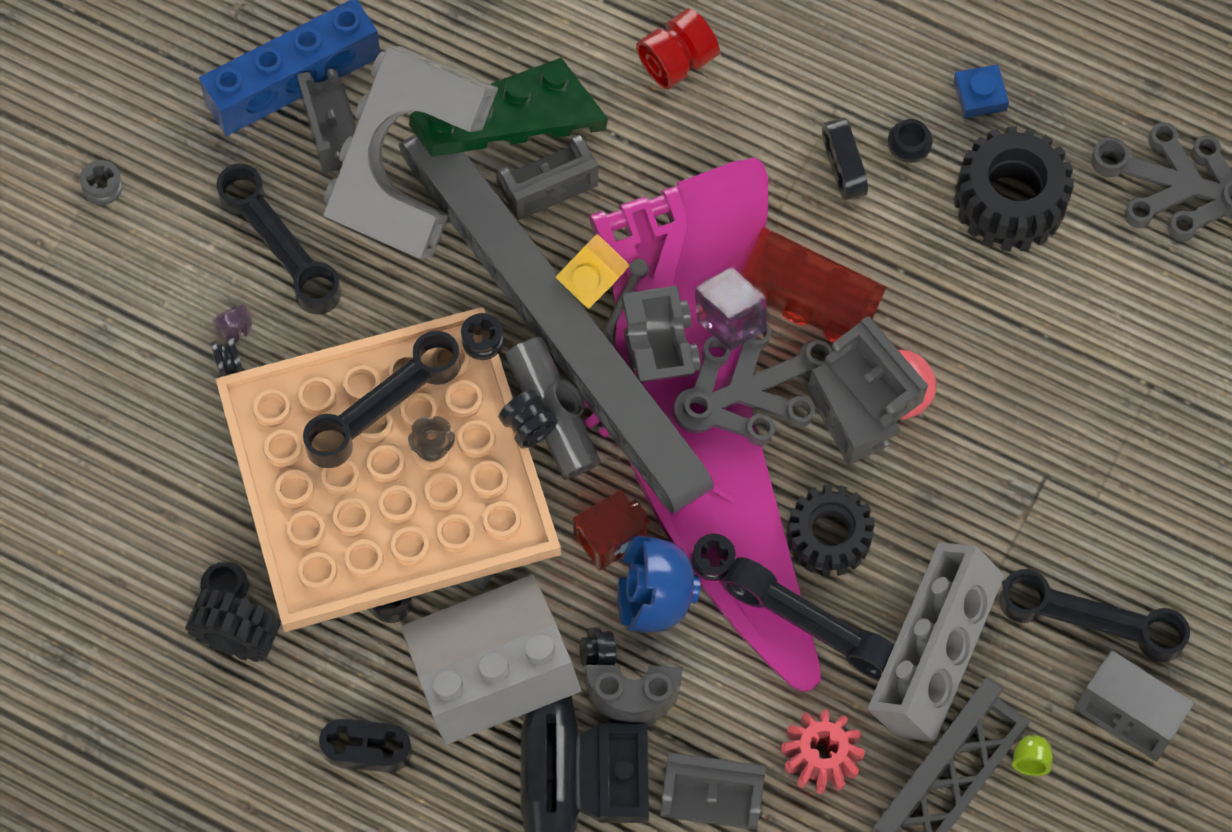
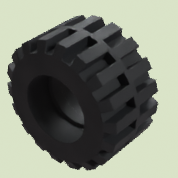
M1017 126L1007 127L1004 134H1001L998 129L988 132L986 140L979 137L973 143L972 150H967L955 188L954 203L955 208H960L958 218L961 224L970 223L967 232L974 238L979 234L983 236L982 244L992 247L995 242L1002 244L1001 251L1010 252L1013 245H1018L1020 251L1030 249L1032 241L1039 246L1047 241L1049 233L1054 235L1059 229L1074 188V179L1071 178L1073 168L1071 162H1063L1066 155L1065 151L1061 146L1054 149L1051 146L1053 139L1049 136L1044 135L1041 139L1034 136L1036 132L1034 129L1026 128L1025 133L1017 132ZM1004 177L1017 178L1027 183L1037 196L1026 201L1009 200L998 194L992 187L991 182Z

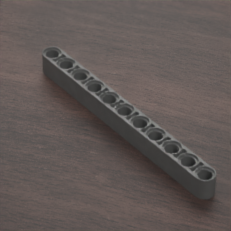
M415 134L400 142V151L411 171L439 208L449 214L448 220L536 337L543 338L551 357L570 382L578 389L582 398L670 513L675 514L713 490V481L703 463L580 302L555 278L558 275L466 153L459 152L431 157Z

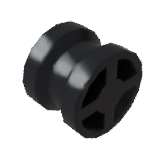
M529 390L518 395L506 404L498 415L504 427H511L515 432L514 440L522 449L531 447L543 440L554 430L558 423L557 418L552 412L543 409L541 406L542 399L536 390Z

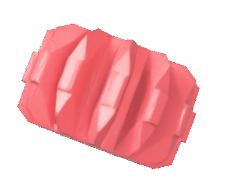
M827 709L821 711L819 722H816L809 713H804L801 716L802 727L790 725L786 735L791 741L783 743L781 747V754L791 758L785 763L784 769L786 773L793 774L801 771L797 785L800 788H804L810 779L816 781L815 789L818 794L824 793L827 781H830L837 791L842 790L845 786L844 776L855 779L859 773V768L854 762L863 760L865 750L855 745L860 740V731L849 730L844 732L848 718L842 715L835 724L829 722L830 713ZM817 745H826V751L829 753L828 759L819 758V751L816 750Z

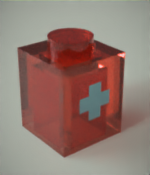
M622 489L575 516L573 518V534L597 570L600 571L623 557L628 543L633 537H647L646 525L649 524V519L641 504L636 499L629 501Z

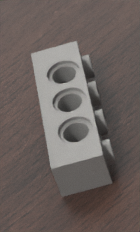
M938 542L867 710L897 737L936 742L1005 576L977 546Z

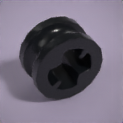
M478 313L465 320L461 328L463 349L468 356L477 360H488L495 357L501 351L503 332L501 323L496 317L491 314ZM484 330L490 331V339L484 338L481 343L475 342L474 334L481 335Z
M232 336L228 337L227 341L222 345L217 344L216 341L210 343L220 377L243 371Z
M713 533L703 536L694 546L692 557L693 569L698 576L705 580H722L726 577L735 561L736 552L734 545L721 534ZM708 548H717L718 555L726 556L727 561L721 559L719 567H710L709 559L701 558V553L706 556Z

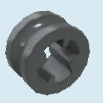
M96 160L87 164L82 169L80 182L83 195L89 202L96 205H107L120 196L122 180L120 171L115 164L106 160ZM104 175L108 186L98 189L95 178Z

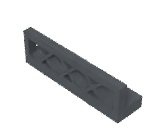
M988 677L984 680L876 823L872 832H900L903 827L923 825L924 832H932L931 824L941 823L936 832L950 831L1030 722L999 699L1002 687ZM991 710L1014 726L1004 739L988 741L984 739L982 721ZM976 732L977 742L967 743L973 733ZM997 748V750L994 752V754L988 761L986 749ZM979 750L982 765L980 773L977 776L957 778L954 758L958 753ZM948 768L950 779L939 780ZM970 785L962 797H960L959 786ZM951 788L954 807L950 813L929 815L926 796L930 790ZM920 805L921 817L910 818Z

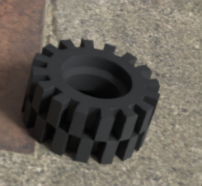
M832 484L823 485L822 492H818L816 487L808 490L806 498L801 495L796 501L795 509L792 508L787 536H789L788 546L790 551L795 550L794 559L799 564L805 561L807 563L806 570L814 573L815 568L822 569L821 576L829 577L832 570L837 571V576L844 575L848 567H851L852 570L856 569L860 565L861 559L865 560L874 535V517L870 518L871 508L868 503L860 504L861 495L857 492L852 497L847 495L848 487L840 485L838 492L832 491ZM827 515L842 519L848 527L849 535L847 539L835 546L822 544L815 538L812 526L817 519Z
M205 589L203 592L200 591L185 630L188 631L191 637H196V641L201 644H209V648L215 651L219 649L224 651L225 655L230 657L236 655L239 659L245 661L248 658L252 662H259V660L263 662L269 655L281 624L280 620L275 618V614L270 611H264L265 607L259 604H251L249 599L244 597L242 599L236 598L235 594L229 592L225 595L220 590L213 589L211 592Z

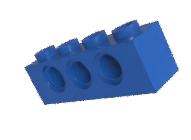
M349 0L200 76L199 80L205 104L225 136H228L300 99L301 94L297 74L310 72L314 82L319 83L328 79V69L336 70L338 77L341 78L376 60L380 53L378 30L359 1Z

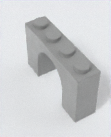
M387 46L386 51L380 52L373 64L371 75L375 80L370 93L365 94L358 104L355 118L359 122L353 137L349 136L342 146L339 160L343 164L339 175L330 181L325 191L323 201L327 206L323 216L416 258L423 259L434 255L449 214L403 194L391 183L382 162V146L386 133L398 118L411 111L427 113L468 132L481 131L498 88L402 46Z

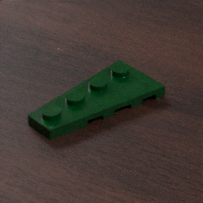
M561 57L491 83L490 85L497 87L498 90L481 131L468 132L420 111L410 114L408 124L432 157L486 149L489 142L509 141L510 145L526 143L529 136L550 133L552 138L570 136L571 130L589 128L591 133L606 131L608 118Z

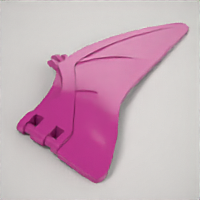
M756 157L730 162L677 182L676 187L673 186L662 190L661 196L649 200L646 196L619 205V210L605 214L604 211L589 215L594 236L598 234L628 264H631L636 259H643L648 264L649 274L645 278L639 279L633 292L677 286L680 301L687 300L689 304L691 327L684 328V333L689 344L696 343L700 357V370L703 364L701 352L707 339L713 336H720L730 343L731 354L727 363L719 367L713 392L729 386L743 347L741 335L746 323L750 320L752 304L749 307L745 303V297L741 295V288L745 291L746 287L754 299L762 263L768 214L769 179L765 165ZM667 213L670 223L658 227L655 217ZM625 227L628 237L616 241L613 231ZM630 266L611 286L614 305H616L632 274ZM623 310L615 325L614 348L631 369L624 337V329H628L625 311ZM718 347L709 348L710 354L715 357H722L724 355L723 351ZM700 370L695 371L693 375L642 383L703 463L714 485L713 490L675 514H672L661 503L629 460L637 482L669 541L683 549L692 564L694 546L697 541L708 534H721L734 545L736 552L735 560L738 557H744L761 564L775 575L779 584L801 596L762 446L753 445L746 437L717 427H712L702 433H691L684 430L677 423L673 413L676 398L684 390L695 387ZM632 371L637 377V371ZM583 400L586 408H590L585 400ZM739 403L725 408L727 411L748 419L754 415L751 407ZM690 404V409L694 413L702 414L705 412V408L700 404ZM594 413L584 421V424L590 430L600 423V420ZM753 425V431L759 435L757 425ZM604 426L599 431L604 438L610 435ZM708 548L706 556L701 553V558L709 559L710 567H719L721 559L727 561L726 556L718 555L717 548ZM699 576L702 590L735 631L788 685L801 692H808L820 683V663L811 635L764 607H751L737 600L722 586L724 578L718 581H709Z

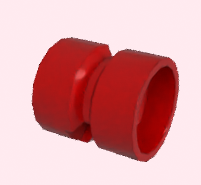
M690 8L685 9L666 23V30L657 28L636 43V50L642 65L651 78L659 86L667 90L685 79L687 72L690 71V67L698 70L720 54L719 44L714 32L703 17Z

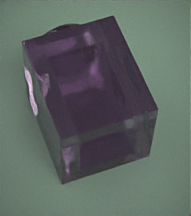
M732 267L695 287L697 321L730 351L767 330L766 297Z

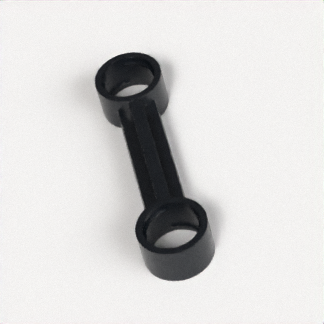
M233 164L226 167L217 179V191L223 208L233 215L245 216L294 279L293 285L296 300L304 311L318 315L333 310L341 298L339 277L335 269L326 263L314 262L264 199L261 176L255 168L247 164ZM238 180L251 181L257 187L255 192L246 199L235 200L225 195L226 188ZM321 277L333 283L332 291L320 299L308 298L301 291L303 285L313 278Z
M430 331L421 335L413 346V359L338 416L334 414H321L311 419L303 432L304 445L310 461L321 468H335L344 464L351 456L353 450L352 440L426 383L440 385L453 380L461 366L459 346L455 338L443 331ZM432 348H444L453 354L452 360L447 365L439 368H431L424 365L420 358L426 351ZM323 431H337L345 438L343 444L334 451L321 452L312 447L314 437Z
M744 557L736 558L722 582V586L730 595L751 607L766 608L845 655L848 663L863 675L877 681L880 680L894 647L892 642L870 631L860 632L779 584L775 575L761 564Z
M1020 569L1011 573L1006 578L999 595V604L1003 613L1015 622H1033L1042 615L1138 642L1143 654L1157 662H1169L1177 658L1190 638L1189 624L1185 617L1176 610L1159 608L1146 616L1050 589L1047 580L1040 573L1030 569ZM1016 583L1032 585L1040 594V604L1028 610L1015 606L1008 596L1009 587ZM1154 622H1166L1172 625L1180 637L1178 646L1172 649L1156 646L1148 636V627Z

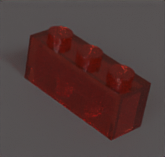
M762 227L753 238L732 284V287L740 291L741 288L745 291L746 287L751 292V297L755 300V304L766 305L767 303L783 311L782 315L795 324H810L824 331L823 335L832 342H835L842 335L861 323V320L867 316L873 320L886 290V286L765 227Z

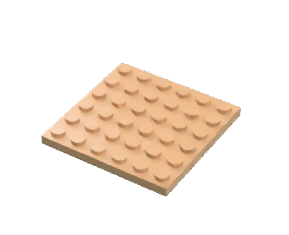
M484 307L215 378L284 632L561 555V547L529 447L525 449L520 448L514 440L515 432L511 427H504L498 418L503 407L513 399L499 354L488 360H477L468 356L463 349L461 337L462 324L468 317L474 314L485 313ZM484 330L481 335L474 334L476 343H481L484 338L490 339V331ZM430 331H443L455 338L459 346L461 366L453 380L440 385L426 383L352 440L353 450L351 456L344 464L335 468H321L310 461L304 445L303 432L311 419L321 414H334L338 416L413 359V346L421 335ZM432 348L426 351L420 360L428 367L439 368L447 365L452 360L453 354L444 348ZM323 431L314 437L312 447L321 452L334 451L343 444L345 438L337 431Z

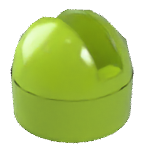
M1038 735L1024 737L1014 749L1013 768L1019 773L1029 776H1043L1050 773L1053 759L1051 745L1045 738Z

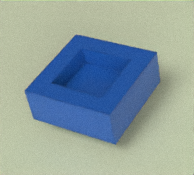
M998 64L955 72L953 81L964 118L1007 111L1009 100Z

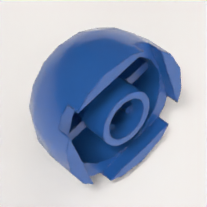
M635 536L629 541L622 559V563H631L628 577H619L618 611L622 625H629L626 630L638 632H662L674 627L686 616L690 605L695 604L699 599L701 587L699 576L694 575L693 566L684 550L674 543L644 536Z

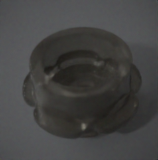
M435 416L433 419L428 417L419 418L411 426L412 433L408 436L410 448L421 458L430 461L443 458L452 448L455 441V435L450 431V423L440 416ZM430 433L436 435L432 440L427 438V435Z

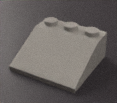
M534 574L401 626L419 681L445 745L582 692L568 651Z

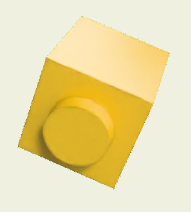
M596 234L555 278L589 309L625 272L630 264Z

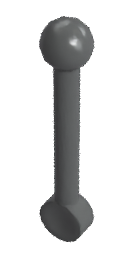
M636 259L630 264L632 274L622 294L633 292L639 279H643L649 274V266L643 259ZM622 294L604 328L600 329L610 343L613 340L612 331L623 312Z

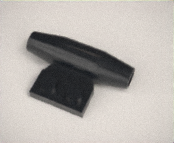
M572 695L524 714L521 731V815L524 832H576L579 812L598 820L599 823H648L647 724L599 723V725L579 734Z

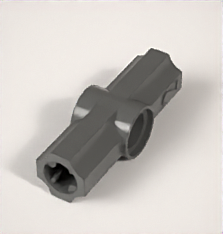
M531 338L509 349L505 357L522 393L536 390L542 399L541 406L543 409L552 412L558 420L557 426L544 439L563 479L574 478L598 466L601 460L579 416L584 410L582 396L571 382L561 378L543 338Z

